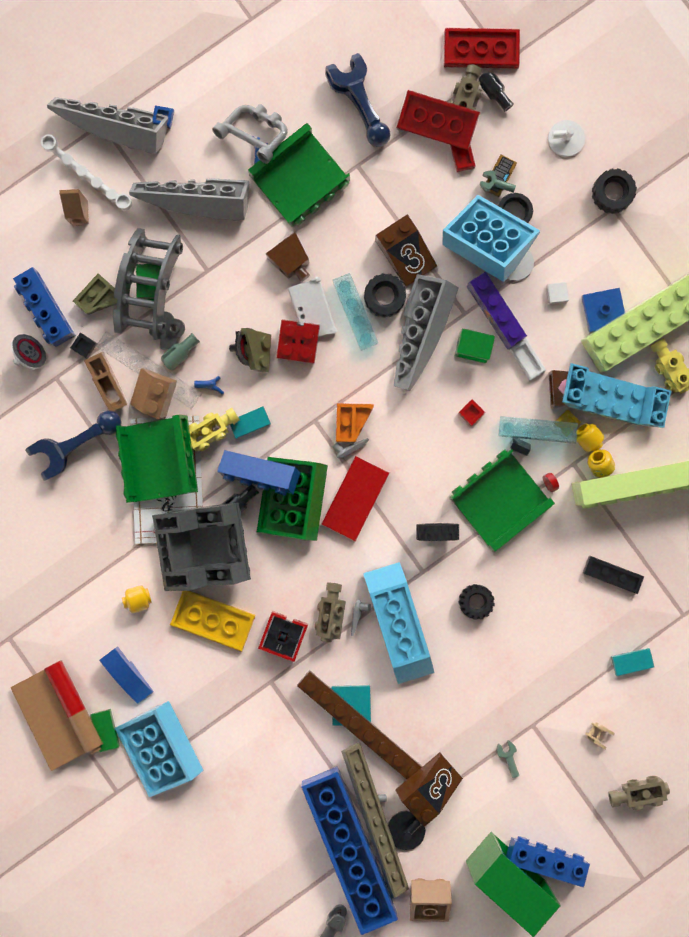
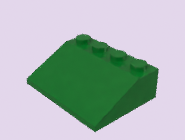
M267 457L268 461L295 467L300 472L294 494L287 493L286 495H281L270 488L268 491H262L256 532L317 541L328 465L318 462Z

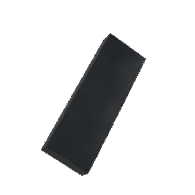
M593 556L588 557L583 570L585 575L635 594L639 593L644 579L642 575Z

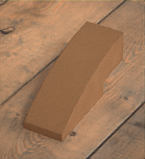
M104 352L84 360L108 410L115 411L126 406L127 401Z

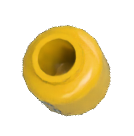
M585 423L576 430L575 440L584 451H596L603 446L604 435L596 425Z
M596 450L588 457L587 464L594 476L603 478L610 476L614 472L615 462L611 453L607 450Z
M142 585L127 589L125 597H122L124 608H129L131 613L146 610L149 608V604L152 603L148 588L145 589Z

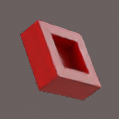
M473 399L458 412L470 426L486 413Z

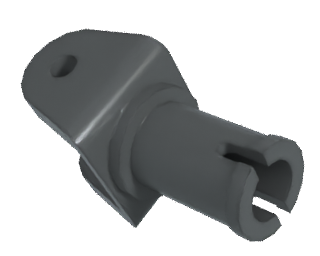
M338 904L329 912L326 922L327 926L320 937H334L337 931L342 933L347 909L344 905Z

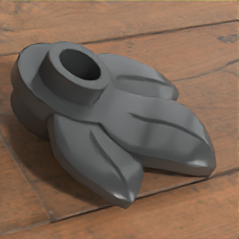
M164 311L166 329L159 339L160 348L167 350L177 342V338L184 334L185 324L182 320L174 318L170 312ZM174 325H177L176 331L173 330ZM149 329V334H150L152 337H153V330Z

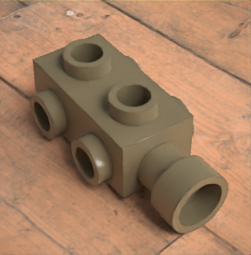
M476 65L467 66L466 77L462 76L461 82H456L453 94H457L455 101L451 100L450 103L466 106V108L476 110L473 104L475 100H479L482 91L478 89L480 82L477 81L482 72L480 67Z
M327 582V597H321V601L317 606L319 617L315 622L316 636L321 637L320 641L332 642V639H340L346 601L338 599L339 592L342 590V584Z
M648 776L646 780H628L626 784H621L623 791H609L608 797L612 807H618L625 803L629 808L632 807L633 810H641L646 804H651V806L663 805V801L668 800L667 795L670 794V789L667 782L664 783L660 777ZM654 787V790L649 791V788ZM630 791H635V794L631 795Z

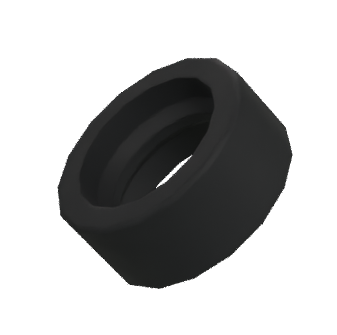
M515 192L507 194L501 199L498 206L504 209L506 204L513 201L523 205L526 212L523 221L529 223L534 210L528 197Z

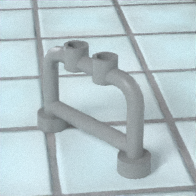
M258 104L256 108L250 105H241L223 123L217 122L212 128L213 133L219 139H224L228 133H231L259 148L256 155L265 164L271 161L273 158L272 152L281 144L288 133L286 125L281 122L282 117L277 112H273L271 115L266 114L267 109L262 104ZM242 113H250L256 120L265 121L269 127L273 129L275 127L278 128L280 133L268 145L234 127L232 123Z

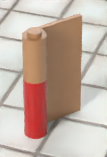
M62 660L10 687L51 771L87 752L92 755L101 750L100 745L103 743Z

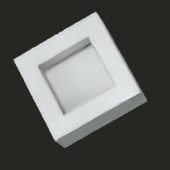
M567 282L546 285L549 304L569 301Z

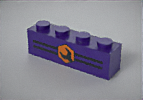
M486 272L468 283L467 288L507 350L527 337L525 331Z

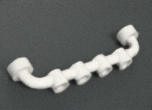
M47 134L41 138V146L47 152H53L62 160L67 168H73L81 179H87L96 191H102L106 194L109 201L116 203L120 210L127 211L132 207V200L129 195L125 193L118 194L115 189L106 186L100 177L92 175L86 166L78 164L71 154L65 153L58 148V142L54 136Z

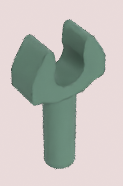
M495 171L483 172L482 176L491 180L490 183L480 182L479 185L483 190L489 192L491 188L497 187L514 193L516 185L498 180Z
M507 740L509 750L504 752L502 746L498 743V756L506 759L512 778L518 777L519 772L513 758L514 753L517 752L516 746Z

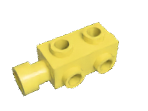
M663 338L650 346L653 352H656L659 356L655 360V369L658 374H663L666 381L664 384L668 390L673 391V393L680 392L682 394L689 390V368L684 364V357L680 352H677L676 349L668 350V344Z
M233 408L225 411L226 414L221 417L218 413H209L203 417V422L198 425L197 423L189 425L191 444L196 452L209 448V444L215 440L220 441L224 439L226 434L229 433L227 426L240 421ZM219 426L220 429L214 432V427ZM203 436V439L197 442V438Z

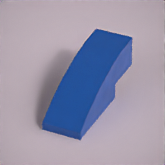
M118 646L99 660L114 680L137 704L154 692L132 661L129 662Z

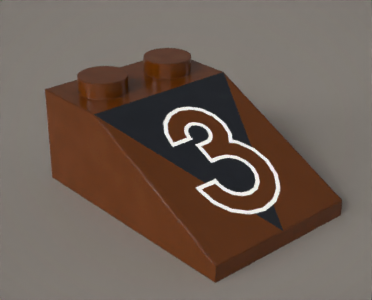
M408 214L375 235V242L405 287L414 283L417 274L426 275L437 268V264L419 230Z
M439 752L395 790L401 802L425 827L441 813L463 778Z

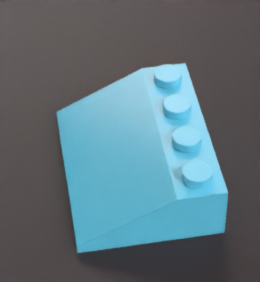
M477 195L443 229L442 245L504 282L515 271L539 235L540 230Z
M169 701L115 728L149 798L187 783L204 771Z

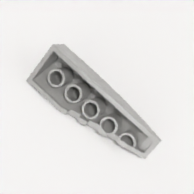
M54 97L47 104V109L75 126L100 138L127 146L130 149H140L146 153H157L163 145L169 119L166 115L157 114L156 120L161 121L157 125L153 124L154 112L134 107H127V110L117 109V105L109 104V107H99L96 102L81 104L80 100Z
M209 178L206 179V182L196 183L195 179H190L188 183L180 184L177 183V180H172L160 185L159 181L135 182L132 184L129 195L149 204L187 215L216 220L232 219L239 221L244 220L247 213L249 181Z
M416 275L404 310V317L406 318L405 325L402 326L401 330L403 339L402 344H399L400 360L396 365L395 387L411 391L429 362L445 328L459 287L444 279Z

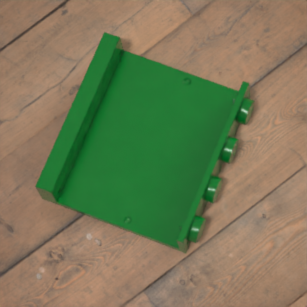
M308 123L284 140L272 152L273 158L268 164L259 160L248 169L249 176L291 227L302 224L309 213L314 214L318 211L319 205L324 201L329 202L333 199L334 193L339 189L341 191L344 190L350 181V174H345L312 134V128Z
M178 414L168 419L130 426H116V439L119 445L118 457L122 466L121 477L124 481L126 503L198 492L187 415Z
M512 449L501 451L496 455L498 459L495 462L491 463L489 461L481 467L483 471L480 474L476 475L474 473L466 479L468 483L463 487L461 485L456 487L451 492L453 495L449 497L494 552L555 504L551 497H546L514 457Z

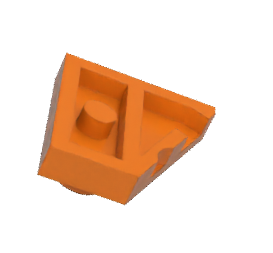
M337 403L336 442H356L374 408V404Z

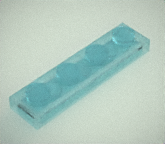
M348 273L333 279L332 282L360 350L362 351L377 345L378 340L351 274Z
M500 416L498 436L576 444L578 423Z

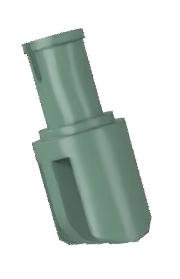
M191 333L180 344H173L161 356V361L169 370H174L188 358V352L200 341Z

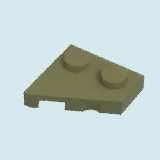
M98 273L76 296L73 302L87 315L117 304V298H114L115 288Z
M241 328V335L245 334L247 345L244 347L248 355L250 370L269 372L271 334L249 328Z

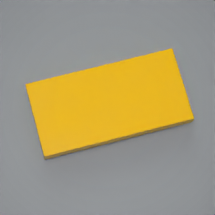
M182 591L170 625L242 652L256 615L193 591Z

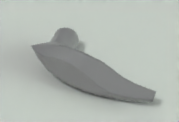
M366 438L355 444H350L346 448H343L337 442L333 446L338 453L337 458L351 455L363 447L369 439Z
M359 599L356 601L353 609L351 636L356 631L362 611L371 610V604L361 603Z

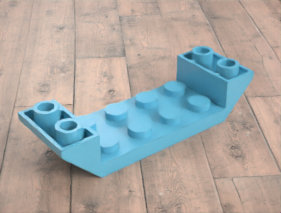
M570 363L562 402L568 407L636 425L664 428L671 390L656 386L644 387L590 372L588 367Z
M400 562L363 573L397 683L401 684L435 673Z

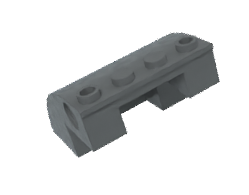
M239 503L204 506L152 515L165 591H191L208 585H234L251 580Z

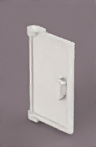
M315 277L311 281L288 288L299 325H304V323L319 324V336L337 332L320 277Z

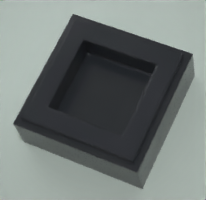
M80 332L70 349L88 359L98 343Z
M513 437L510 442V448L528 456L531 444Z

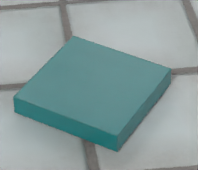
M370 685L332 686V689L371 722ZM332 716V726H343Z

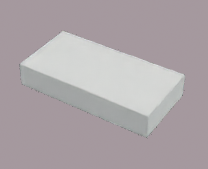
M527 338L510 348L511 353L529 381L546 371Z

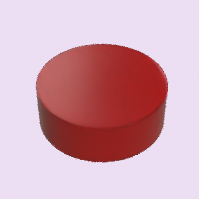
M547 473L542 477L545 486L550 492L553 493L559 489V483L552 473Z

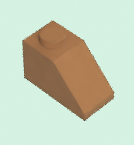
M79 189L59 190L65 219L73 226H82L83 223H89L88 200Z

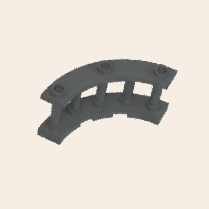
M137 228L128 242L130 246L129 251L123 254L117 274L114 298H117V309H113L114 333L122 334L126 327L134 326L153 330V340H158L166 329V323L164 322L166 293L170 287L169 279L179 255L183 252V243H181L180 235H176L171 243L150 240L145 236V229ZM146 247L167 250L164 259L141 254ZM138 262L161 266L158 279L134 275ZM131 284L155 286L154 301L130 297ZM129 305L153 309V322L130 318Z

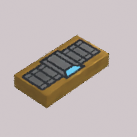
M500 154L492 171L496 172L495 175L498 180L508 182L517 162ZM494 187L490 189L489 193L500 197L503 189Z

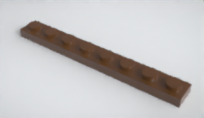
M309 670L297 684V687L405 779L410 778L423 767L312 671Z

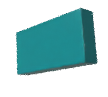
M264 406L239 416V422L230 424L236 439L271 425Z
M650 648L611 656L616 676L654 668Z

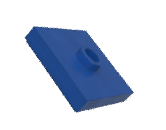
M620 288L581 296L589 333L600 329L625 313Z

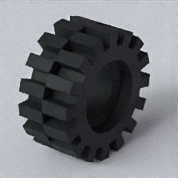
M480 584L467 586L459 595L460 600L458 602L461 611L467 617L474 620L488 617L489 613L493 611V606H495L492 592ZM475 594L481 595L484 599V604L480 609H473L469 604L470 598Z

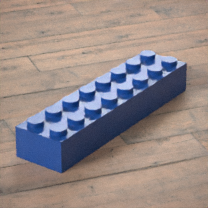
M338 766L303 780L301 788L360 934L364 935L397 921L396 908Z

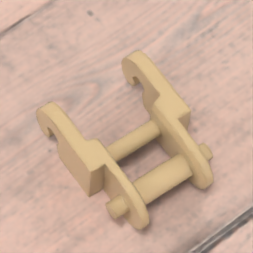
M592 722V729L589 734H585L588 736V739L592 738V742L606 750L607 747L599 743L598 739L602 732L607 731L612 735L615 733L603 725L599 727L597 722L595 724ZM598 728V729H600V732L598 733L597 737L595 738V737H593L592 735L594 734L595 730Z

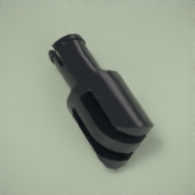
M488 72L483 73L479 77L481 88L490 99H495L504 112L514 105L505 94V86L496 74Z
M251 484L240 494L234 493L222 504L239 503L240 511L243 512L247 508V502L259 494V491Z

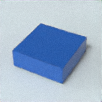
M155 105L152 118L153 124L159 125L161 122L156 120L157 114L166 115L169 118L167 128L171 129L174 109Z

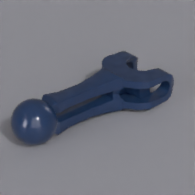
M359 53L352 55L350 60L352 71L349 73L341 72L335 64L326 66L325 76L331 89L337 93L345 94L357 108L367 130L366 137L368 142L374 147L386 145L390 140V129L386 124L380 122L379 116L374 111L367 97L363 84L367 74V65Z
M104 411L98 416L96 424H93L79 435L62 442L49 438L40 439L27 447L25 451L29 456L41 452L49 457V467L41 473L43 481H46L65 470L68 456L77 447L96 436L115 434L117 432L116 426H121L122 421L116 412Z

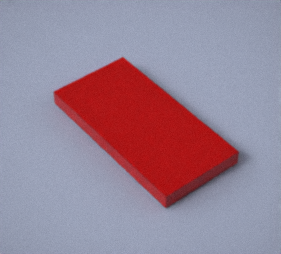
M445 28L444 67L467 68L468 65H476L480 68H519L520 29Z
M408 90L396 128L469 150L481 112Z
M355 456L322 525L356 541L389 472Z

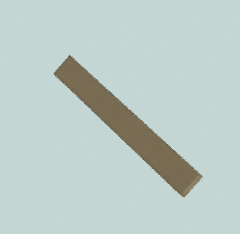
M355 743L341 752L390 897L395 899L409 890V886L361 744Z

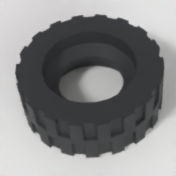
M612 168L609 171L603 172L592 188L594 204L605 213L615 214L625 210L636 196L637 187L635 180L632 178L633 176L619 168ZM611 182L619 183L623 188L622 197L618 200L609 199L605 194L607 184Z
M389 273L374 276L373 279L369 280L364 291L366 307L375 316H381L382 318L392 317L394 314L399 313L406 299V288L403 286V282L397 276H392ZM384 286L391 288L394 292V300L388 305L380 304L376 299L377 290Z
M416 524V539L419 541L459 540V524Z

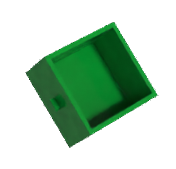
M490 832L466 860L473 882L532 937H535L560 908V904L547 881L538 873L517 867L506 857L508 846L493 832Z

